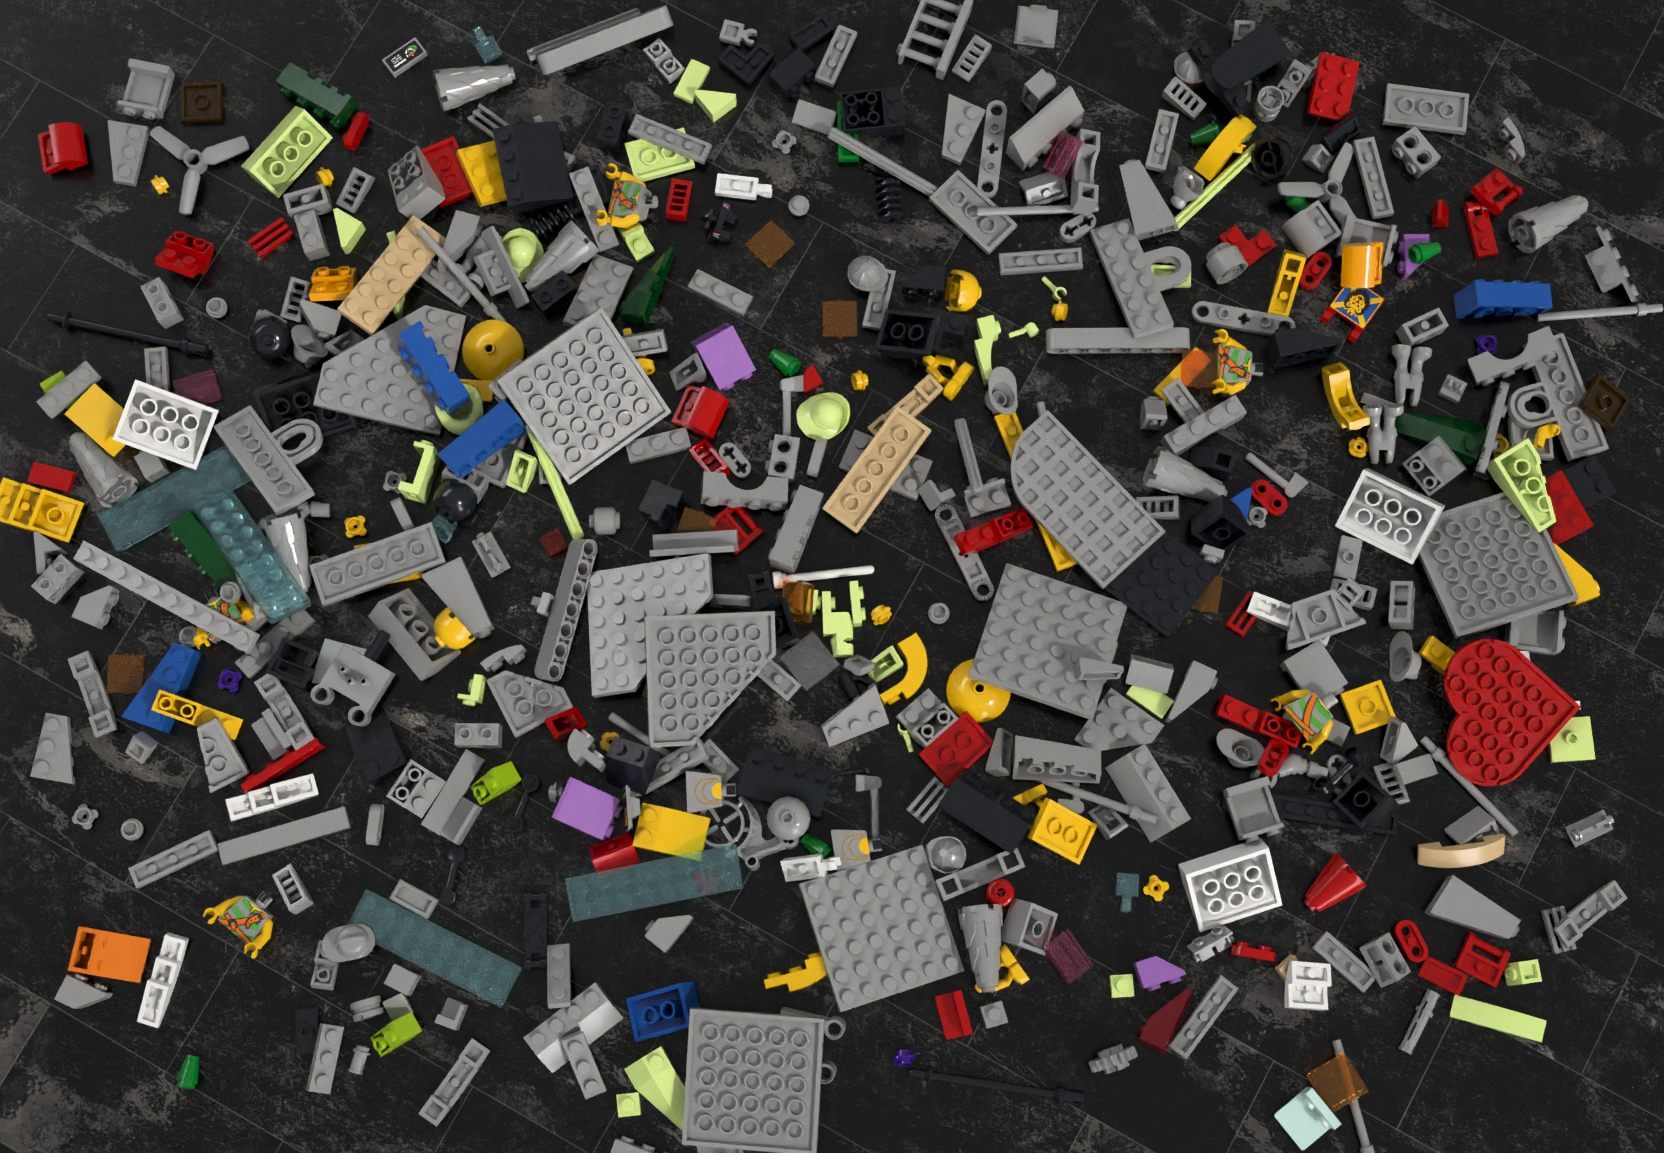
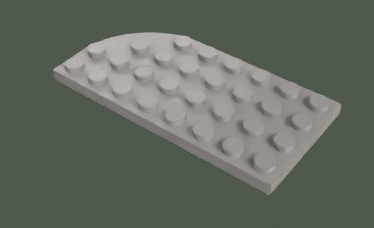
M1048 410L1019 437L1013 450L1010 467L1011 482L1018 501L1102 589L1110 584L1166 532Z

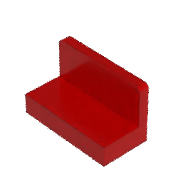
M630 832L589 847L592 862L599 878H604L640 865L641 862L635 846H632L633 839Z
M958 990L936 996L935 1001L946 1040L973 1034L962 991Z

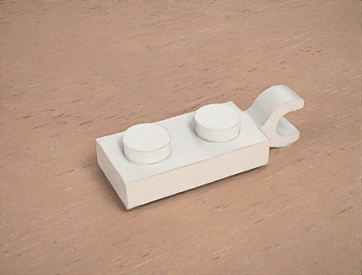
M717 174L715 196L756 200L757 195L766 198L772 197V185L759 184L758 178Z
M821 853L784 858L780 863L785 881L789 882L825 877L828 874L827 870H835L837 866L841 865L840 856L824 859Z

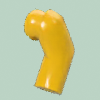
M1551 423L1539 427L1533 442L1534 448L1543 449L1546 439L1560 433L1559 425Z

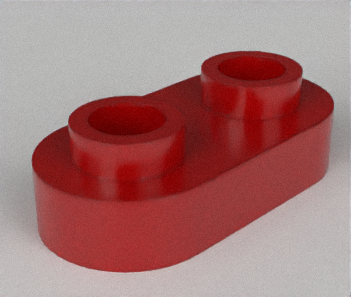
M358 111L353 114L351 126L342 137V142L346 149L354 151L357 148L369 123L368 113Z
M1318 252L1313 255L1303 269L1299 280V285L1303 289L1313 290L1318 286L1332 266L1330 255L1325 252ZM1317 262H1321L1323 267H1319ZM1305 278H1310L1312 282H1306Z
M1256 480L1250 486L1252 488L1251 498L1259 506L1265 508L1269 515L1280 516L1287 509L1285 497L1267 481ZM1258 487H1263L1265 492L1260 493ZM1278 501L1280 507H1275L1273 502Z
M1278 738L1272 739L1265 747L1257 763L1258 769L1262 774L1274 776L1280 770L1289 753V747L1283 740Z
M1410 920L1397 922L1394 927V935L1406 958L1411 962L1424 961L1428 956V948L1415 923ZM1403 927L1407 928V935L1402 934L1401 930ZM1413 947L1418 949L1416 956L1412 954Z
M1237 942L1236 945H1232V955L1275 962L1276 953L1271 952V947L1258 946V949L1250 948V944L1245 942Z

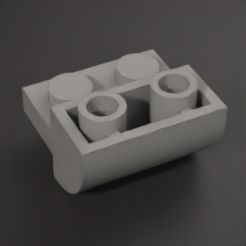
M1319 200L1306 209L1301 210L1282 226V229L1301 254H1305L1306 260L1343 234Z
M1440 435L1402 463L1428 496L1434 494L1466 469Z
M929 688L896 716L899 722L908 730L910 736L924 748L930 745L959 719Z
M574 729L568 739V752L571 758L580 767L587 761L604 773L607 769L604 763L606 759L595 750L597 747L593 743L595 739L584 729L580 732Z
M410 759L386 796L422 818L446 781Z

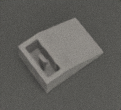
M418 146L407 152L403 158L388 169L398 211L409 219L414 215L420 220L446 199L442 184Z

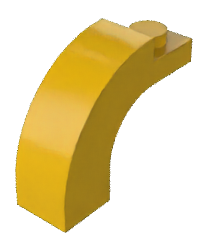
M1242 114L1237 118L1235 117L1209 146L1194 169L1211 181L1220 172L1233 152L1254 132L1257 126Z
M1342 362L1321 367L1325 393L1333 415L1341 428L1357 430L1369 425V416L1359 407L1353 395L1349 369Z
M917 633L898 643L897 647L907 664V674L900 683L879 695L883 705L896 703L901 699L899 697L901 694L908 701L917 693L924 681L927 670V654Z

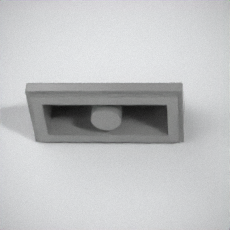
M799 99L792 123L828 135L837 120V112Z

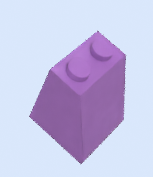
M724 323L690 342L718 390L723 389L725 391L734 386L733 382L739 379L743 381L753 375L752 372L756 370L733 325Z
M570 777L552 818L605 841L606 837L610 838L614 830L612 823L615 817L619 818L623 810L622 801Z

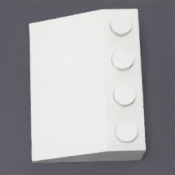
M135 379L112 440L196 470L219 410Z
M1366 468L1363 469L1335 527L1413 565L1445 505Z
M1261 838L1178 864L1182 883L1200 932L1282 906L1269 847Z

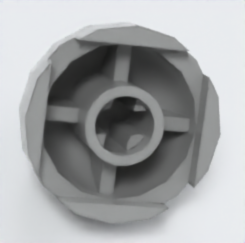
M790 796L779 798L768 809V827L772 834L779 839L788 841L798 839L809 828L811 820L809 809L798 798Z

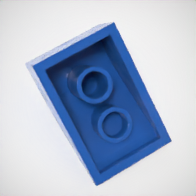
M695 981L682 982L626 998L635 1042L688 1030L690 1008H700Z

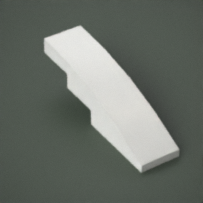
M1254 592L1247 612L1288 631L1291 605ZM1330 636L1319 639L1324 647L1327 646Z
M309 774L271 784L269 787L250 791L244 795L225 799L230 821L232 822L319 795L314 775Z
M170 932L165 934L160 955L155 960L152 976L147 980L137 1022L156 1028L160 1027L177 981L189 938Z

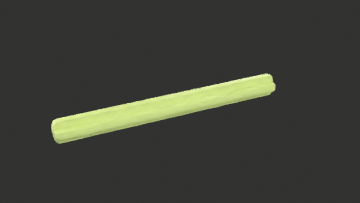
M1255 143L1203 190V194L1200 197L1191 201L1174 217L1179 229L1251 162V152L1255 149Z
M525 425V429L572 538H583L584 533L553 462L528 426Z

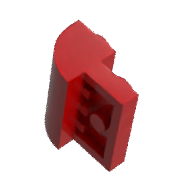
M70 122L48 125V131L38 134L44 173L50 175L65 168L73 170L88 164L81 125Z
M175 230L165 240V248L155 257V265L194 278L198 273L204 274L212 259L214 244Z
M688 384L671 422L674 425L690 429L696 434L713 439L730 401L712 389L704 386L699 388Z

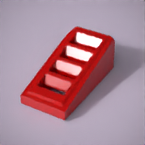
M672 178L665 212L666 219L687 220L693 181ZM676 185L687 186V190L678 189ZM675 192H676V193H683V194H686V195H685V197H684V196H677V195H674V194H675ZM673 200L684 201V204L673 202ZM672 206H673V207H680V208H683V209H682V210H675V209H672Z
M706 438L688 449L703 472L725 473L726 477L730 475L729 467ZM707 447L708 450L698 456L697 453ZM712 454V456H711L710 458H708V459L705 460L704 462L702 461V460H704L705 458H707L709 455ZM717 461L716 464H714L712 467L708 468V466H710L711 464H713L714 462Z

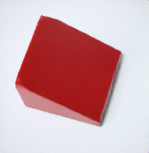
M1438 200L1433 206L1432 225L1435 227H1448L1449 209L1443 200Z

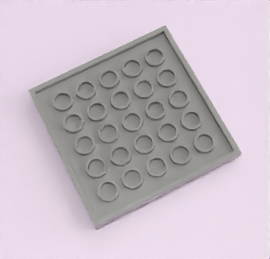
M602 307L593 311L496 379L568 485L575 482L671 413Z
M1504 492L1443 511L1418 554L1456 640L1576 601L1579 598L1547 529L1545 528L1537 533Z
M1006 563L968 678L1092 720L1105 679L1077 680L1075 663L1078 657L1110 663L1127 606L1112 598Z
M923 845L799 884L839 1013L964 971Z
M691 1007L682 1145L776 1153H817L825 1018Z

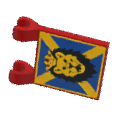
M1342 287L1320 320L1326 324L1334 313L1338 314L1355 326L1347 338L1354 343L1385 301V298L1370 288Z

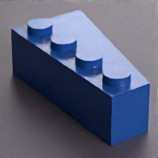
M1477 279L1454 294L1456 319L1465 318L1467 314H1474V318L1495 313V317L1509 315L1513 312L1514 316L1544 313L1553 308L1550 284H1544L1541 281L1522 283L1521 280L1512 282L1494 280L1492 282H1485L1484 279Z
M419 321L399 334L397 352L404 362L407 360L410 364V370L416 378L420 377L423 381L425 391L435 397V403L441 411L445 410L450 415L469 402L470 394L454 371L449 372L450 366L444 355L437 354L434 340L431 336L428 338L422 331L424 325Z
M503 399L439 452L438 455L457 478L467 475L478 464L525 433V425L516 412Z
M174 643L121 717L169 734L175 719L152 711V706L159 689L184 698L201 653Z

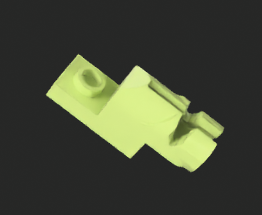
M822 591L823 637H832L830 643L833 657H853V644L846 643L853 639V620L849 612H831V610H835V597H831V591Z

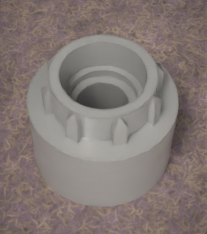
M1227 242L1217 245L1206 256L1208 261L1206 267L1217 284L1231 281L1239 276L1248 266L1237 246H1231Z

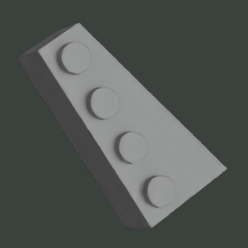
M799 485L798 490L794 489L790 499L792 502L791 507L786 509L782 520L784 524L782 528L778 529L775 537L776 543L774 548H771L767 558L770 562V567L788 574H795L824 499V493Z
M1015 735L1012 779L1078 783L1100 782L1101 750Z

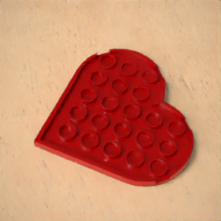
M1496 639L1471 641L1454 653L1444 673L1443 686L1445 696L1451 708L1457 713L1447 732L1446 749L1448 758L1455 770L1472 783L1481 786H1501L1515 780L1526 770L1581 706L1509 643Z

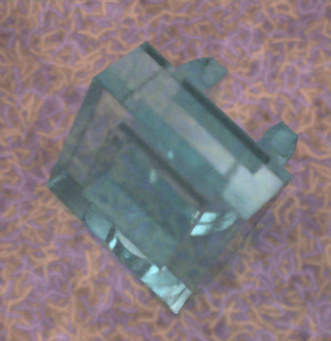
M439 514L432 521L437 537L446 544L451 540L458 522L455 521L451 524Z

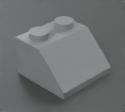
M1013 898L1008 907L1001 930V941L1045 956L1058 913L1034 903Z

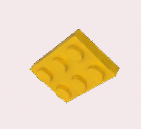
M495 141L457 150L456 155L479 206L483 207L507 200Z
M1045 798L1027 838L1080 865L1097 825L1055 801Z

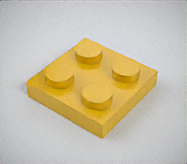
M1381 680L1339 695L1355 735L1388 724L1390 716L1396 718Z

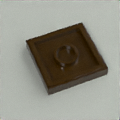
M222 81L180 83V121L182 124L223 122Z
M1598 374L1594 376L1577 406L1610 432L1614 430L1631 399Z

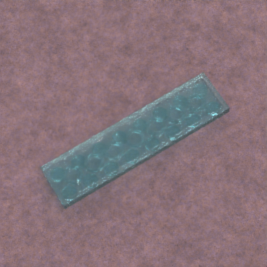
M226 445L202 457L196 470L184 467L97 516L115 550L121 552L172 524L188 510L193 512L249 482L250 478Z
M231 488L192 505L193 512L213 538L271 625L311 606V601Z
M736 844L565 879L573 922L744 888Z
M368 889L365 890L348 925L364 924L368 926L374 933L376 945L501 1008L523 968Z

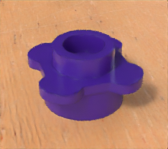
M1494 335L1477 336L1475 339L1476 343H1478L1477 353L1482 354L1488 351L1491 355H1495L1498 351L1496 348V337Z
M225 668L221 671L217 685L220 689L226 688L231 692H236L239 688L238 682L242 678V674L239 671L232 672Z
M910 1049L894 1052L893 1064H898L899 1067L910 1066L915 1061V1055H912V1050Z

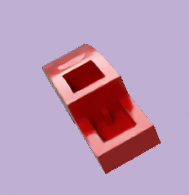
M1025 508L992 519L989 523L960 532L953 539L962 556L997 545L1034 526Z
M1226 694L1221 696L1215 715L1230 721V724L1269 740L1281 739L1292 748H1297L1302 735L1294 723L1270 712L1261 711Z

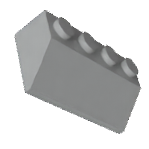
M1071 86L1067 87L1009 137L1006 154L1022 171L1027 166L1029 168L1032 167L1042 153L1044 155L1047 154L1057 140L1061 142L1068 135V131L1072 127L1076 129L1083 122L1084 109Z
M409 588L379 601L368 616L379 630H384L391 635L389 639L390 644L421 681L439 672L461 653L459 649H451L447 645L442 647L434 638L437 636L434 630L435 619Z
M1145 744L1105 767V770L1128 806L1133 807L1135 805L1142 808V811L1158 816L1155 824L1141 819L1136 820L1150 843L1191 819Z
M595 982L571 1000V1007H562L523 1038L542 1063L554 1073L569 1061L561 1041L562 1037L583 1030L588 1045H590L624 1017L601 986Z

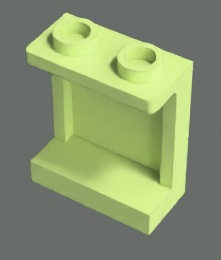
M421 440V442L414 441L413 446L422 456L414 482L410 484L400 481L398 490L406 499L423 504L427 502L441 460L437 449L431 442Z

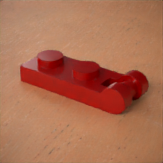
M1479 200L1476 203H1472V201L1465 202L1464 213L1476 259L1497 255L1498 249L1488 209ZM1479 210L1480 216H1475L1474 211Z

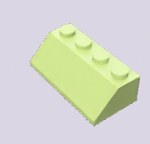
M295 106L241 167L259 184L279 198L333 137L305 109Z

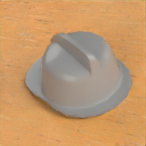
M296 325L292 328L291 337L294 342V356L297 360L304 363L306 368L310 369L312 365L318 364L321 358L327 356L328 350L325 348L324 340L318 338L317 334H313L310 326Z
M996 367L989 374L985 403L993 415L1000 413L1010 415L1018 407L1016 379L1013 373L1005 367Z
M1405 631L1398 632L1393 637L1390 645V677L1395 682H1399L1404 678L1417 679L1418 671L1421 667V657L1413 650L1409 634Z
M1223 729L1219 731L1216 737V742L1221 752L1237 768L1244 769L1257 765L1264 751L1263 746L1257 740L1233 729Z
M350 924L337 927L325 935L322 941V950L328 960L333 962L360 959L367 956L373 950L375 936L373 931L364 924Z

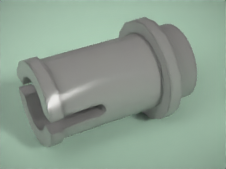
M357 1044L356 1048H353L355 1053L348 1070L349 1072L362 1075L367 1055H370L369 1047Z

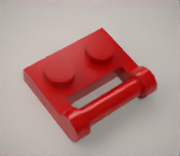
M1498 168L1470 190L1493 215H1499L1507 204L1513 199H1518L1523 194L1522 188L1514 185ZM1503 190L1507 193L1501 200H1493Z
M727 507L709 521V524L715 531L738 530L739 551L733 552L735 555L739 554L765 533V530L762 527H758L743 507ZM733 512H736L752 531L750 535H747L731 516Z
M1469 932L1454 968L1496 988L1511 952L1506 949L1501 950L1477 938L1476 934ZM1473 945L1498 957V962L1495 963L1471 951Z

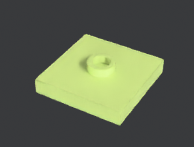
M1590 716L1572 717L1548 744L1550 763L1596 759Z

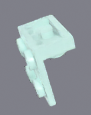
M1311 1087L1303 1089L1274 1114L1276 1120L1300 1150H1305L1327 1130H1335L1341 1125L1340 1121Z

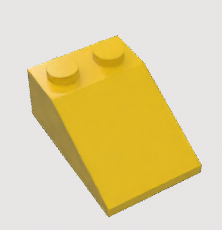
M94 383L71 406L65 415L113 457L126 445L112 440L124 409Z
M642 803L641 815H639L632 846L701 861L711 818Z

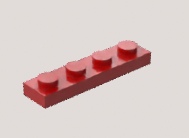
M315 737L297 751L291 749L284 753L281 760L268 763L263 767L264 770L258 774L253 773L246 777V782L241 784V787L246 793L258 790L325 746L320 739Z

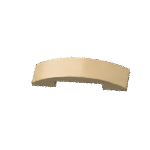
M929 373L914 386V389L886 414H882L867 429L875 436L896 406L915 418L944 388Z
M1505 835L1482 836V842L1442 847L1440 842L1418 844L1417 863L1418 865L1437 868H1460L1483 864L1504 854Z

